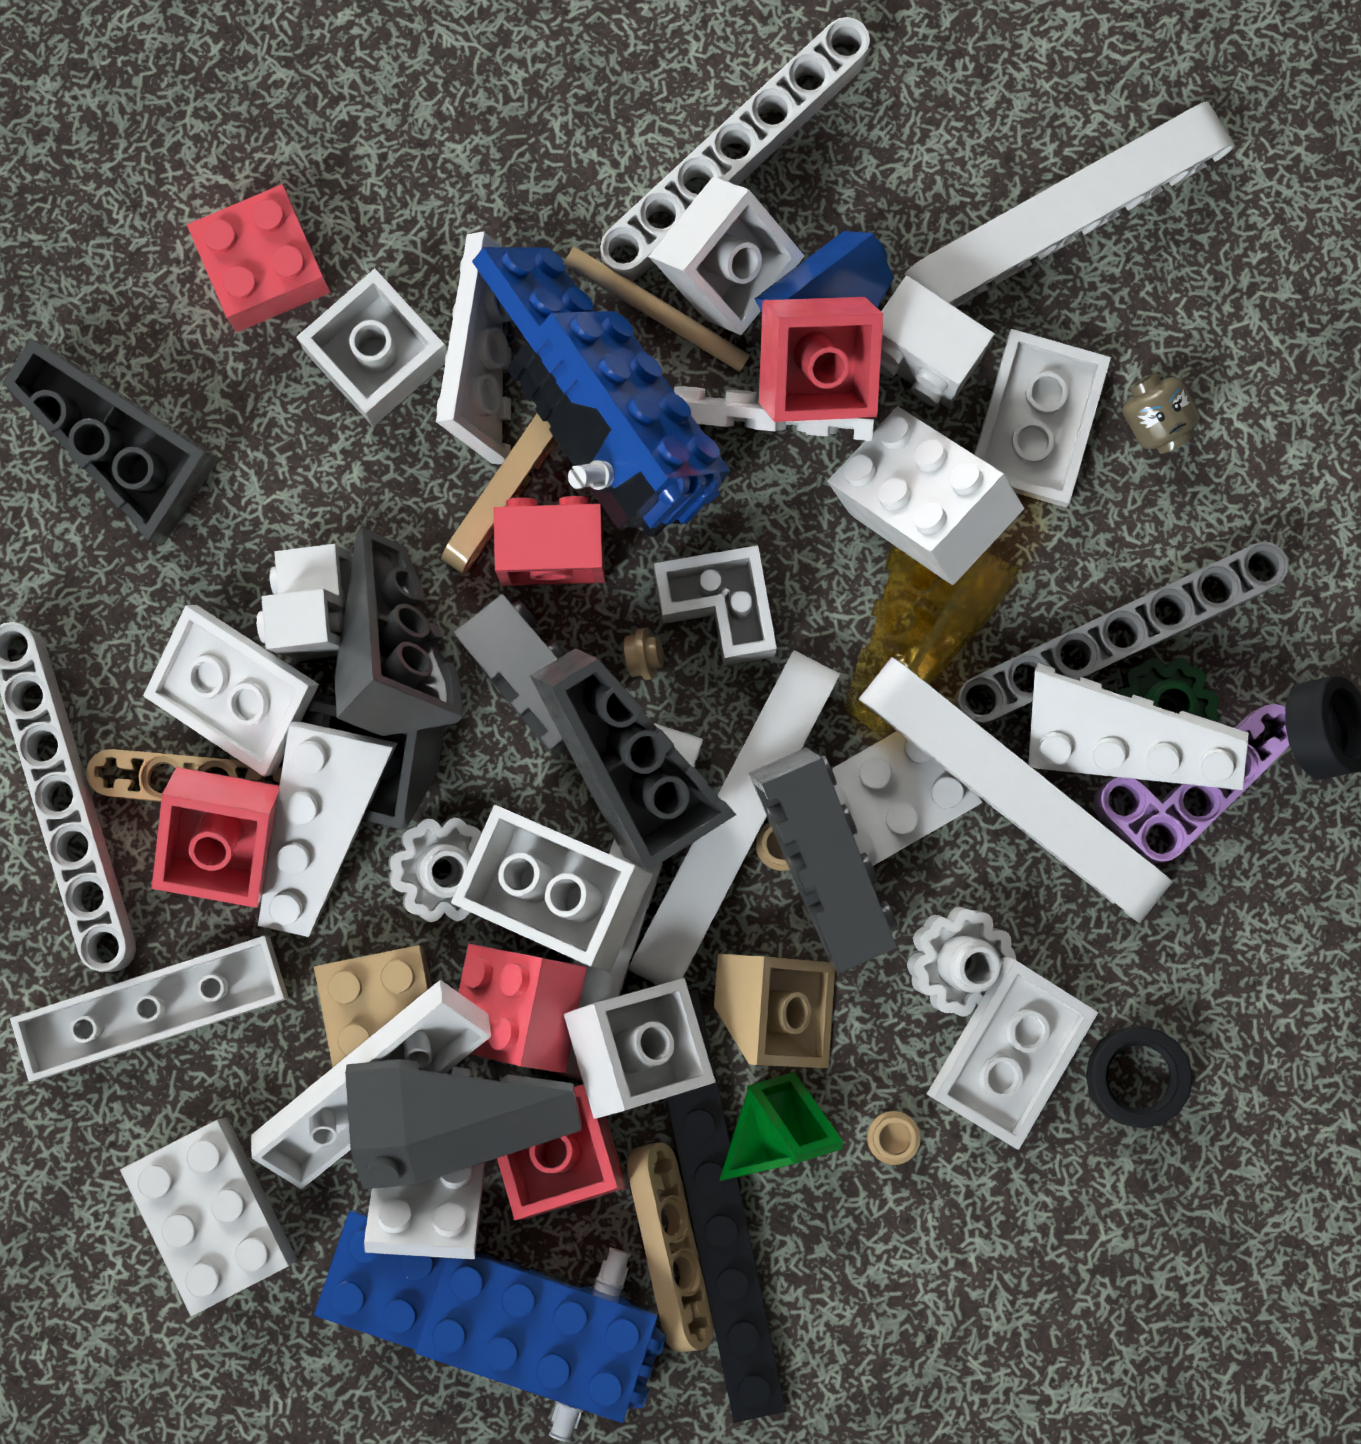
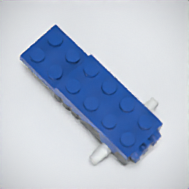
M483 247L472 260V263L527 340L525 345L515 355L507 370L515 381L521 382L523 385L521 388L522 392L529 401H534L537 406L535 408L536 412L543 422L548 421L551 426L549 431L574 465L572 467L574 470L571 469L568 473L570 485L575 489L589 487L617 529L625 527L639 528L646 535L656 537L667 525L688 523L705 504L710 503L719 495L718 489L721 481L731 471L720 457V450L717 444L703 433L691 416V410L687 402L675 394L665 380L659 363L645 352L635 338L632 325L626 318L618 314L617 311L595 312L589 296L576 286L566 272V266L563 264L562 258L550 248Z
M353 1209L348 1212L314 1316L414 1349L415 1354L555 1400L557 1404L551 1419L554 1423L549 1436L563 1442L571 1441L573 1429H577L581 1414L584 1411L623 1423L627 1409H643L650 1388L646 1384L654 1368L655 1356H660L666 1334L655 1326L658 1315L657 1308L624 1298L620 1295L624 1289L623 1285L629 1269L626 1266L631 1256L630 1253L610 1247L607 1260H603L599 1275L596 1277L595 1287L534 1267L530 1269L523 1267L521 1263L507 1258L505 1260L496 1258L495 1254L483 1250L475 1252V1259L365 1253L364 1239L368 1214Z

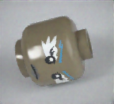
M1153 373L1130 386L1129 389L1133 396L1125 402L1122 412L1137 441L1143 448H1157L1159 454H1163L1179 447L1196 435L1193 428L1200 419V413L1184 383L1179 378L1169 377L1161 380L1157 373Z

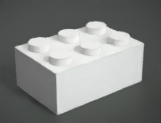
M898 406L875 429L872 441L865 440L827 481L844 507L855 519L951 585H954L1024 510L1004 473Z
M494 804L451 904L588 966L610 973L653 874Z
M228 1117L218 1119L120 1169L190 1316L215 1305L297 1261Z

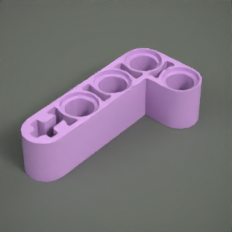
M1278 704L1265 705L1248 714L1234 727L1248 732V742H1250L1263 732L1265 728L1264 722L1273 720L1277 725L1272 732L1275 737L1259 743L1255 748L1249 744L1247 745L1243 790L1178 783L1159 801L1137 779L1117 777L1100 786L1095 793L1093 804L1096 814L1116 836L1151 864L1173 860L1290 746L1285 726V707ZM1113 788L1124 789L1131 796L1133 804L1128 815H1118L1109 806V794ZM1188 789L1199 791L1205 798L1206 808L1200 817L1191 815L1184 807L1183 799ZM1152 825L1162 827L1169 835V846L1162 854L1154 852L1147 844V831Z

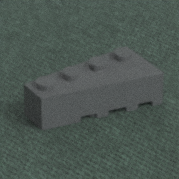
M575 648L530 675L624 857L644 870L649 871L737 815L710 788L708 782L698 770L691 766L674 747V743L667 735L657 728L646 716L641 706L598 658Z

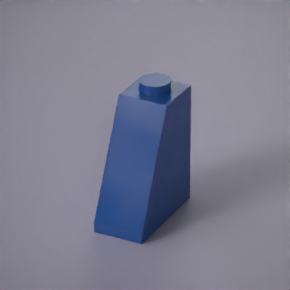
M843 231L754 299L761 313L763 300L866 297L873 305L878 307L894 276L886 261L887 252L874 233Z

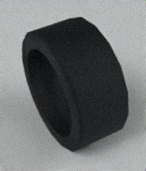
M1342 675L1329 676L1297 684L1290 691L1287 699L1285 726L1289 745L1298 764L1306 774L1316 780L1361 772V693L1353 682Z
M1132 1026L1117 1029L1098 1042L1088 1060L1086 1080L1090 1097L1103 1114L1119 1124L1145 1129L1163 1125L1180 1113L1190 1097L1193 1075L1189 1058L1175 1039L1161 1030ZM1136 1045L1147 1046L1160 1053L1168 1064L1170 1073L1169 1087L1163 1098L1153 1106L1141 1109L1128 1107L1118 1101L1110 1090L1108 1081L1109 1066L1116 1054L1126 1047Z

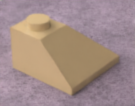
M718 954L714 1008L748 1064L829 1068L835 969L830 963L765 956Z

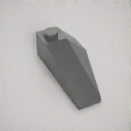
M361 528L356 534L336 665L335 695L337 718L381 736L458 723L463 718L460 679L454 663L444 662L437 643L443 637L436 623H428L420 604V601L425 597V593L405 546L365 528Z
M403 1059L346 1065L350 1148L362 1189L417 1185L582 1130V1119L573 1083L509 1074L500 1081L470 1077L471 1069L452 1067L451 1074L418 1070L419 1062Z

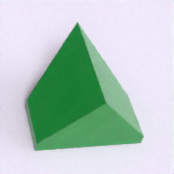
M795 1072L747 1085V1094L719 1181L797 1164L842 1150L843 1140Z

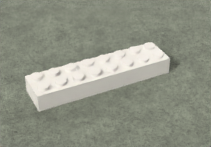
M261 936L12 1017L10 1021L28 1081L33 1082L287 1000L289 997L270 936Z
M439 980L251 1135L252 1159L298 1188L303 1189L351 1150L345 1075L347 1064L403 1059L419 1062L418 1070L446 1073L491 1037L489 1014Z

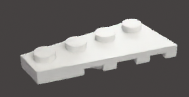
M483 231L467 234L464 255L460 263L461 273L456 303L452 312L453 321L449 345L445 354V370L441 394L437 402L436 422L490 463L502 464L511 452V445L502 443V421L511 420V398L503 397V370L507 369L511 363V348L508 346L506 336L503 333V323L509 322L512 319L472 263V260L483 247H501Z
M674 387L675 394L683 398L689 405L691 416L697 424L729 427L734 426V421L745 422L744 426L747 428L765 431L786 430V425H797L796 430L806 432V435L826 437L830 436V434H837L838 428L854 429L853 439L872 441L873 418L774 422L759 404V401H756V392L726 390L725 398L705 397V389Z
M1037 663L1034 677L1028 763L1030 767L1243 790L1248 732L1184 711L1177 714L1153 706L1154 701L1136 695L1129 698L1102 689V684L1082 677L1078 681L1054 673L1055 668Z
M293 721L289 725L258 926L306 937L312 934L397 742L299 721Z

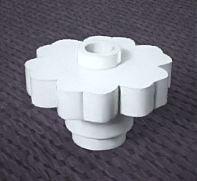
M455 817L448 818L441 826L433 819L424 818L415 827L413 826L403 831L401 843L404 849L398 850L389 856L388 864L391 870L389 883L395 890L405 892L403 906L408 912L419 915L427 922H435L443 914L452 920L461 921L471 913L451 904V901L481 836V831L478 828L467 825L463 820ZM439 859L447 860L451 867L449 875L443 879H437L432 874L433 865Z
M956 907L950 912L948 918L939 915L930 916L924 923V927L915 932L913 942L919 952L909 958L907 968L912 975L913 988L922 994L930 995V1002L933 1008L944 1013H954L964 1017L972 1013L975 1005L980 1004L987 990L996 982L1006 957L1016 960V955L1011 947L1012 943L1009 933L993 928V919L989 914Z

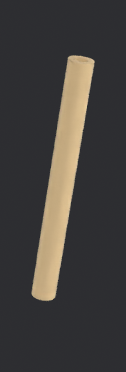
M573 246L563 263L564 265L738 372L742 370L750 354Z

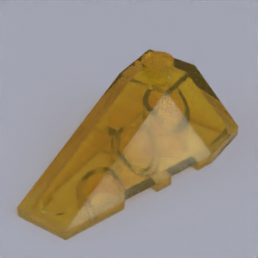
M893 545L889 551L884 568L890 571L883 598L882 600L875 599L871 616L877 618L868 646L861 649L844 709L879 735L885 736L892 726L865 706L859 698L891 657L902 663L930 685L991 617L1020 568L987 549L954 585H951Z

